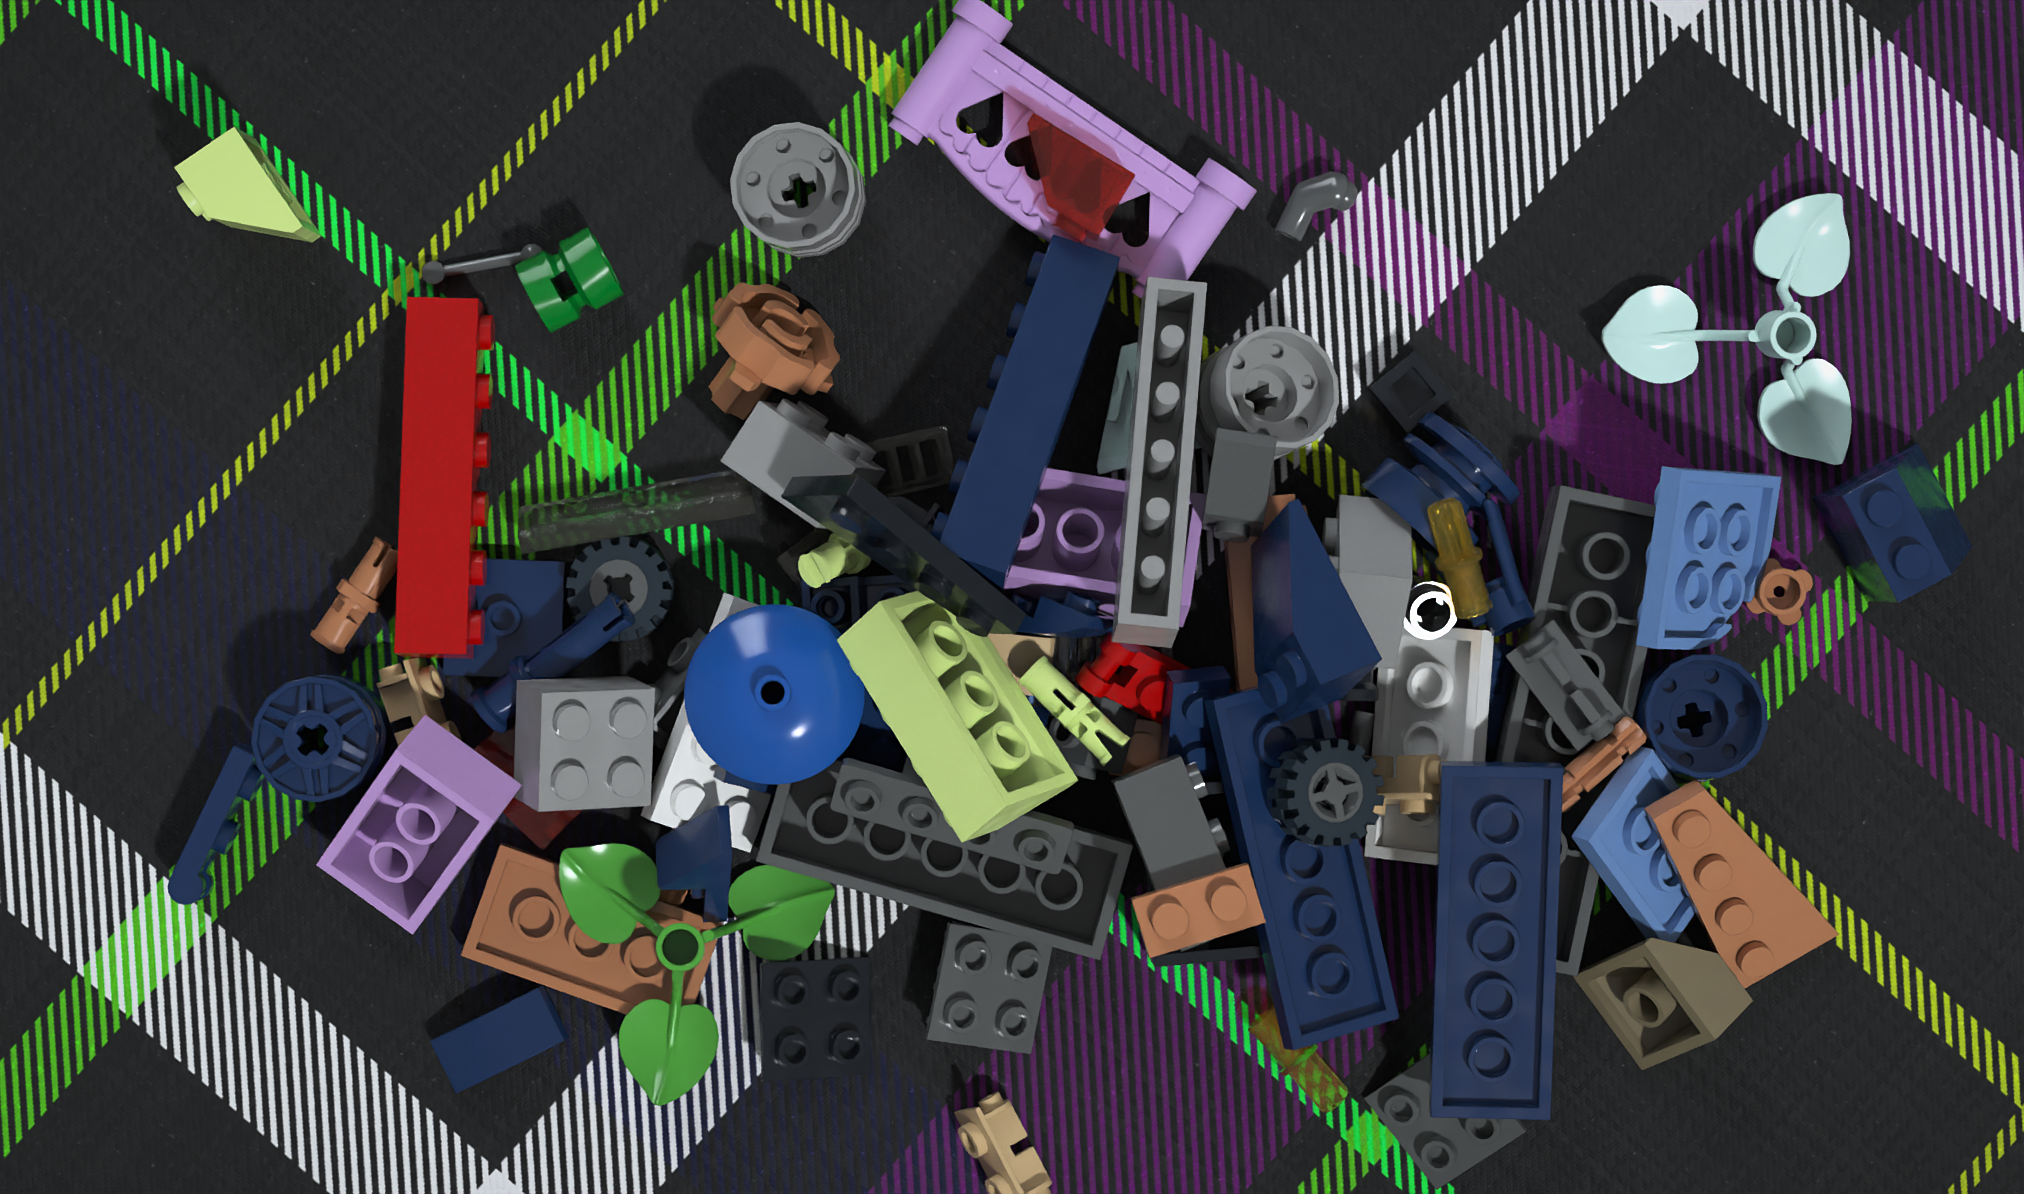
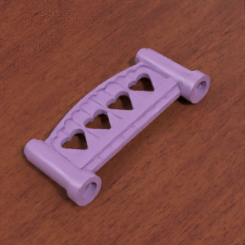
M958 0L952 9V12L957 15L892 111L891 114L894 115V118L888 126L917 146L924 136L935 141L939 149L956 169L985 198L1018 224L1050 243L1054 234L1119 256L1118 272L1129 274L1135 278L1138 283L1132 290V293L1142 299L1147 277L1187 281L1236 208L1244 211L1257 190L1210 158L1207 159L1196 177L1192 176L1002 46L1001 42L1013 26L1009 20L981 0ZM1003 93L1002 140L994 147L982 146L977 140L976 133L967 134L958 128L956 123L957 116L961 110ZM1052 126L1051 172L1047 178L1041 181L1033 180L1026 174L1025 166L1015 167L1007 162L1005 151L1010 143ZM1101 159L1100 205L1095 212L1083 214L1075 208L1073 199L1062 200L1057 197L1054 192V183L1059 176ZM1150 192L1149 237L1144 245L1131 247L1125 243L1122 232L1110 233L1104 228L1102 218L1108 209Z

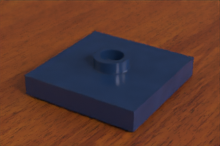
M487 559L485 586H476L475 609H484L485 613L483 645H474V659L443 658V675L500 677L509 670V662L515 657L523 655L531 657L561 634L565 626L567 562Z

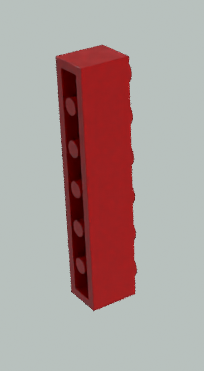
M407 297L394 653L402 657L474 659V645H483L485 613L484 609H475L476 586H485L487 554L486 550H477L478 527H487L489 496L488 491H479L480 468H489L491 437L489 432H481L482 409H491L493 379L492 374L483 373L484 350H493L495 321L493 315H485V307L478 298Z

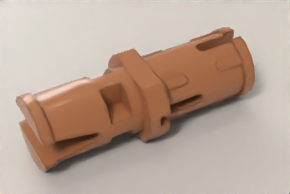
M379 537L374 538L372 546L349 580L342 578L336 587L340 592L316 629L310 634L316 641L337 654L344 653V648L369 612L376 613L382 604L377 599L397 571L398 549H392V545Z

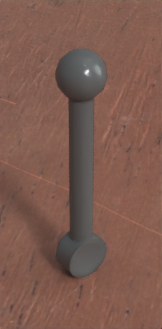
M528 244L520 252L443 265L437 261H430L423 266L422 277L429 284L439 285L448 276L519 264L543 250L539 245Z

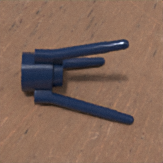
M1486 499L1483 506L1503 577L1490 581L1479 588L1482 596L1479 602L1474 599L1435 550H1427L1425 557L1464 606L1473 627H1479L1487 623L1492 636H1499L1529 624L1536 616L1520 582L1499 505L1492 499Z

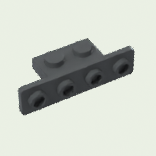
M908 755L902 773L855 759L845 758L840 768L830 808L835 812L1051 874L1060 873L1074 829V824L1071 821L1030 810L998 830L962 843L954 829L946 822L941 808L923 779L914 770Z

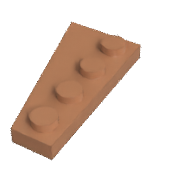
M1697 779L1644 808L1714 952L1719 953L1744 989L1839 935L1828 920L1810 903L1803 893L1785 876Z

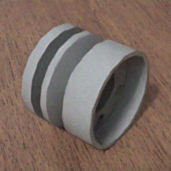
M800 122L773 125L753 136L737 155L730 178L732 204L744 226L774 250L798 258L824 255L844 244L859 226L866 204L864 177L853 157L823 129ZM801 180L810 188H816V192L808 195L809 205L805 208H802L796 201L789 200V196L797 193L796 183Z
M1267 326L1251 332L1234 341L1231 345L1209 355L1200 364L1194 439L1213 458L1217 428L1276 436L1277 444L1274 460L1316 441L1332 424L1339 404L1338 377L1329 355L1312 337L1292 327Z

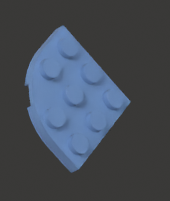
M1662 466L1660 482L1654 495L1656 511L1652 538L1646 551L1647 572L1643 600L1637 612L1639 627L1636 645L1653 649H1700L1718 641L1732 629L1731 624H1726L1725 622L1739 609L1742 601L1751 602L1767 564L1774 531L1781 477L1758 473Z

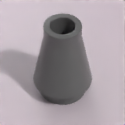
M1413 575L1404 627L1409 633L1421 639L1438 638L1447 633L1455 624L1459 613L1458 600L1454 592L1446 585Z

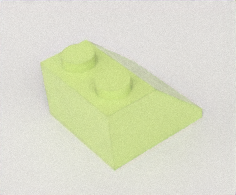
M236 127L231 128L174 167L184 181L176 188L187 206L197 217L202 214L207 221L213 219L229 227L307 242H314L322 236L257 140Z

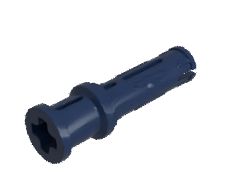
M610 593L606 596L605 600L531 657L527 655L515 657L509 662V670L488 687L478 686L470 694L471 701L480 717L494 731L500 734L511 729L513 725L512 720L516 717L517 680L559 679L565 676L624 629L635 624V616L626 602L618 607L617 604L621 601V597L615 593Z

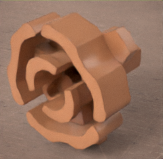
M738 283L730 290L726 298H719L714 304L715 313L712 316V321L719 327L715 337L730 357L708 387L712 392L711 400L723 412L735 415L742 420H747L757 403L765 401L774 388L791 395H795L799 389L809 395H814L817 391L827 393L832 387L831 372L840 361V355L834 346L835 336L821 316L814 310L805 309L800 315L796 311L799 306V300L790 292L765 283L756 286Z

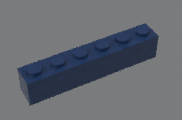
M1054 234L1046 254L1036 251L1032 258L1025 280V285L1033 287L1027 305L1017 302L1006 331V336L1014 339L1008 357L997 354L986 388L995 391L989 409L978 406L969 429L967 440L976 443L969 462L958 459L952 474L947 493L955 495L956 498L950 515L939 512L931 531L933 537L1001 593L1005 587L1110 297L1120 261L1119 256Z

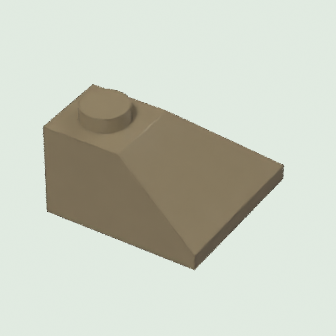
M1652 937L1579 970L1578 976H1573L1641 1070L1716 1040L1753 1002L1719 953Z

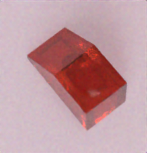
M1033 113L1027 122L1026 134L1045 210L1055 217L1051 226L1078 243H1082L1085 236L1097 242L1136 175Z

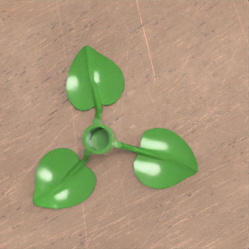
M610 843L590 847L567 848L561 854L559 865L560 887L564 902L572 919L586 935L602 943L619 944L631 936L638 921L658 937L656 942L657 956L665 967L672 970L670 1004L659 999H649L639 1003L625 1016L619 1031V1049L626 1068L643 1088L651 1102L657 1106H662L676 1100L694 1087L704 1076L716 1055L719 1033L712 1012L708 1008L697 1004L681 1006L684 971L695 968L702 961L705 954V943L743 929L744 943L756 956L767 960H788L804 952L818 935L826 912L835 895V889L829 882L771 865L757 866L740 875L729 889L728 903L738 919L700 933L695 927L685 923H675L664 928L645 913L657 903L661 889L657 885L656 865L650 857L635 847L626 844Z

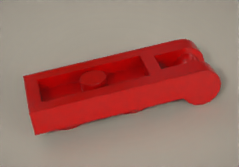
M1112 632L1107 633L1099 644L1102 650L1093 663L1090 661L1085 662L1075 675V680L1093 696L1098 698L1105 696L1162 725L1166 671L1191 668L1146 645L1111 642ZM1120 665L1124 666L1118 675L1115 674Z

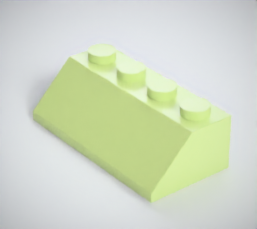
M919 591L879 601L837 639V642L850 661L852 670L860 677L879 708L883 720L894 732L910 758L914 770L923 779L941 808L946 822L954 829L962 843L1002 828L1078 781L989 637L977 636L965 630L957 623L955 615L933 600L925 597Z

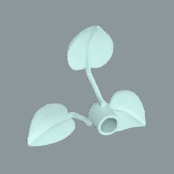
M1835 193L1801 197L1777 209L1758 229L1753 244V262L1756 269L1764 276L1779 279L1776 291L1784 306L1783 311L1775 310L1763 315L1757 322L1755 330H1695L1698 312L1689 296L1671 286L1655 285L1646 287L1630 296L1602 330L1601 341L1608 355L1621 369L1630 375L1647 382L1664 384L1682 380L1694 372L1699 359L1695 341L1756 342L1759 350L1765 355L1785 359L1781 366V373L1784 379L1774 381L1765 387L1758 402L1757 418L1763 436L1776 449L1787 454L1814 459L1832 465L1842 464L1851 435L1852 417L1849 391L1840 372L1828 362L1822 359H1809L1802 363V357L1806 356L1814 347L1816 328L1813 321L1807 315L1800 312L1801 305L1798 302H1794L1788 290L1790 287L1801 296H1819L1834 289L1844 277L1849 264L1850 241L1843 215L1842 196ZM1795 365H1799V366L1793 371L1794 366H1795Z

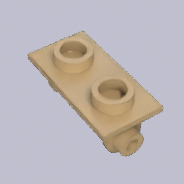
M425 657L404 660L403 663L407 673H404L401 663L378 670L382 681L376 684L390 722L411 716L415 727L422 717L427 715L462 741L454 722L446 720L440 699L444 697L441 677L433 665L428 666ZM414 727L394 733L398 746Z
M1437 754L1397 755L1396 778H1393L1392 756H1367L1373 757L1378 764L1372 770L1373 774L1382 775L1384 786L1377 787V795L1385 796L1383 806H1375L1374 813L1384 816L1386 815V805H1400L1399 813L1435 815L1436 805H1439L1440 761L1447 760H1441Z
M998 1091L981 1099L978 1102L980 1107L961 1109L954 1112L961 1125L958 1129V1134L964 1148L973 1158H978L988 1177L985 1181L988 1194H1052L1048 1188L1052 1181L1034 1147H1028L1014 1155L1010 1147L1028 1135L1009 1099L1003 1101Z

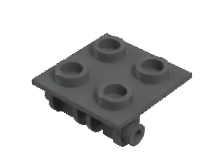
M952 920V923H948L947 930L944 931L943 935L945 940L940 964L937 965L936 971L938 974L933 985L934 994L930 1014L926 1020L925 1039L1031 1054L1052 947L993 929L975 927V924Z
M1430 1047L1428 1055L1365 1096L1364 1099L1437 1190L1525 1133L1527 1129L1519 1119L1430 1117Z

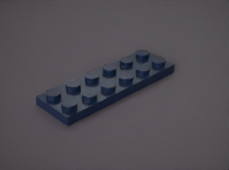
M1258 686L1204 700L1241 864L1247 863L1249 865L1266 923L1256 925L1283 1047L1289 1050H1296L1398 1019L1399 1014L1359 839H1351V844L1344 846H1317L1294 840V835L1285 834L1279 827L1283 821L1281 819H1273L1270 808L1276 806L1275 799H1267V788H1275L1276 781L1270 779L1269 775L1272 768L1281 767L1282 764L1277 759L1284 751H1293L1292 745L1299 741H1309L1313 738H1336L1328 705L1281 724L1275 710L1269 708L1263 701ZM1323 782L1319 785L1317 791H1321L1324 785Z
M1440 761L1429 1086L1430 1117L1550 1120L1563 792V766L1561 763Z

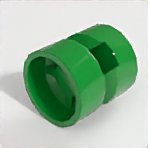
M589 227L560 241L557 254L551 255L543 250L515 265L517 274L531 302L550 333L580 319L583 306L588 305L597 310L625 295L612 266ZM566 270L576 289L563 295L554 277Z

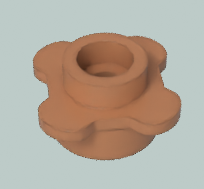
M1768 558L1757 591L1750 603L1745 602L1746 607L1754 614L1766 612L1777 616L1781 624L1792 625L1801 618L1802 612L1800 608L1805 601L1806 592L1810 591L1813 586L1812 577L1805 570L1793 571L1781 567L1776 559ZM1781 586L1784 589L1782 597L1774 595L1775 587Z

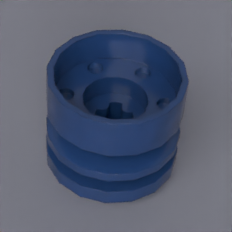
M1430 411L1427 412L1418 424L1435 444L1430 447L1411 433L1407 434L1402 440L1417 464L1410 470L1388 457L1360 487L1369 498H1379L1411 525L1412 539L1426 551L1429 549L1435 550L1450 569H1453L1479 541L1475 532L1463 517L1471 510L1487 520L1483 506L1484 501L1487 499L1484 494L1487 491L1507 505H1511L1521 493L1504 472L1501 462L1480 441L1465 429L1446 422L1440 416Z
M1691 655L1654 669L1641 678L1633 714V720L1647 737L1641 747L1654 750L1677 784H1687L1694 779H1697L1699 782L1722 778L1744 768L1760 751L1768 729L1767 702L1757 680L1739 663L1719 655ZM1683 715H1695L1697 726L1691 729H1679L1677 718Z
M321 674L285 683L266 698L254 719L251 745L257 767L272 787L293 799L321 802L354 792L377 776L389 755L392 730L385 706L371 688L349 676ZM325 726L328 732L323 740L329 748L311 751L307 745L312 737L306 731L307 728L315 729Z

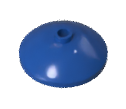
M778 604L760 605L739 611L715 626L701 641L690 661L684 689L687 719L697 742L704 752L729 773L761 784L778 785L798 782L820 773L833 764L853 740L860 725L865 700L864 684L860 677L852 670L850 661L837 642V639L842 634L828 621L808 610ZM771 681L781 683L785 690L783 700L775 705L767 704L761 694L764 685Z

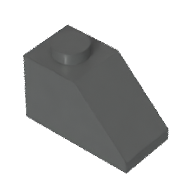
M1217 428L1202 529L1214 531L1213 536L1220 540L1238 543L1247 542L1249 536L1259 537L1262 534L1276 451V436Z

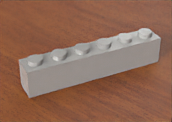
M1147 277L1142 295L1111 642L1172 648L1179 630L1207 283Z

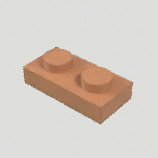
M1247 863L1130 898L1149 958L1266 923Z

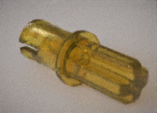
M1454 497L1436 501L1430 504L1427 509L1440 555L1436 559L1435 564L1438 570L1444 572L1455 617L1469 619L1483 615L1493 605L1489 599L1479 563L1483 557L1482 550L1473 545L1462 503Z
M1274 1005L1262 1013L1248 1027L1249 1032L1257 1037L1282 1066L1279 1071L1284 1077L1289 1074L1322 1112L1328 1113L1334 1110L1347 1097L1349 1093L1348 1088L1315 1052L1318 1047L1317 1044L1296 1050H1289L1283 1047Z

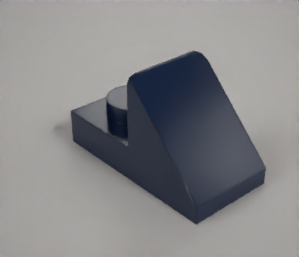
M717 805L660 837L655 845L657 885L659 889L690 890L691 899H702L703 922H727L732 865L729 805Z

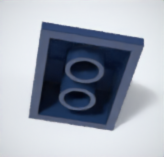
M1296 499L1289 502L1251 545L1254 669L1258 677L1259 693L1265 704L1275 710L1281 724L1342 699L1382 660L1300 500Z

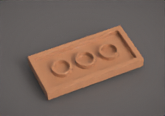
M505 843L500 844L461 956L626 1015L636 1005L649 999H659L670 1004L672 970L665 967L657 956L656 942L658 937L637 921L631 936L622 943L608 944L592 939L576 925L566 907L560 887V863ZM660 900L645 912L664 928L675 923H685L695 927L702 933L724 924V922H703L702 913ZM718 939L705 943V954L702 961L695 968L684 971L681 1006L695 1004Z

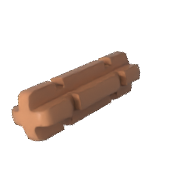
M1630 717L1620 719L1614 724L1615 729L1609 733V736L1593 742L1565 767L1567 773L1563 775L1562 813L1567 812L1581 800L1579 794L1583 790L1590 792L1624 761L1621 757L1625 753L1631 755L1645 743L1647 737Z

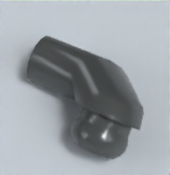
M1332 171L1299 182L1288 200L1275 231L1292 240L1301 242L1315 212L1329 208L1346 211L1354 205L1357 199L1355 184L1349 181L1343 173Z

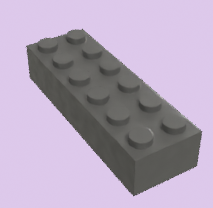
M841 757L829 767L810 778L789 784H778L756 859L757 862L1093 959H1101L1133 845L1131 841L1074 825L1059 874H1051L833 811L830 808V804L844 760Z

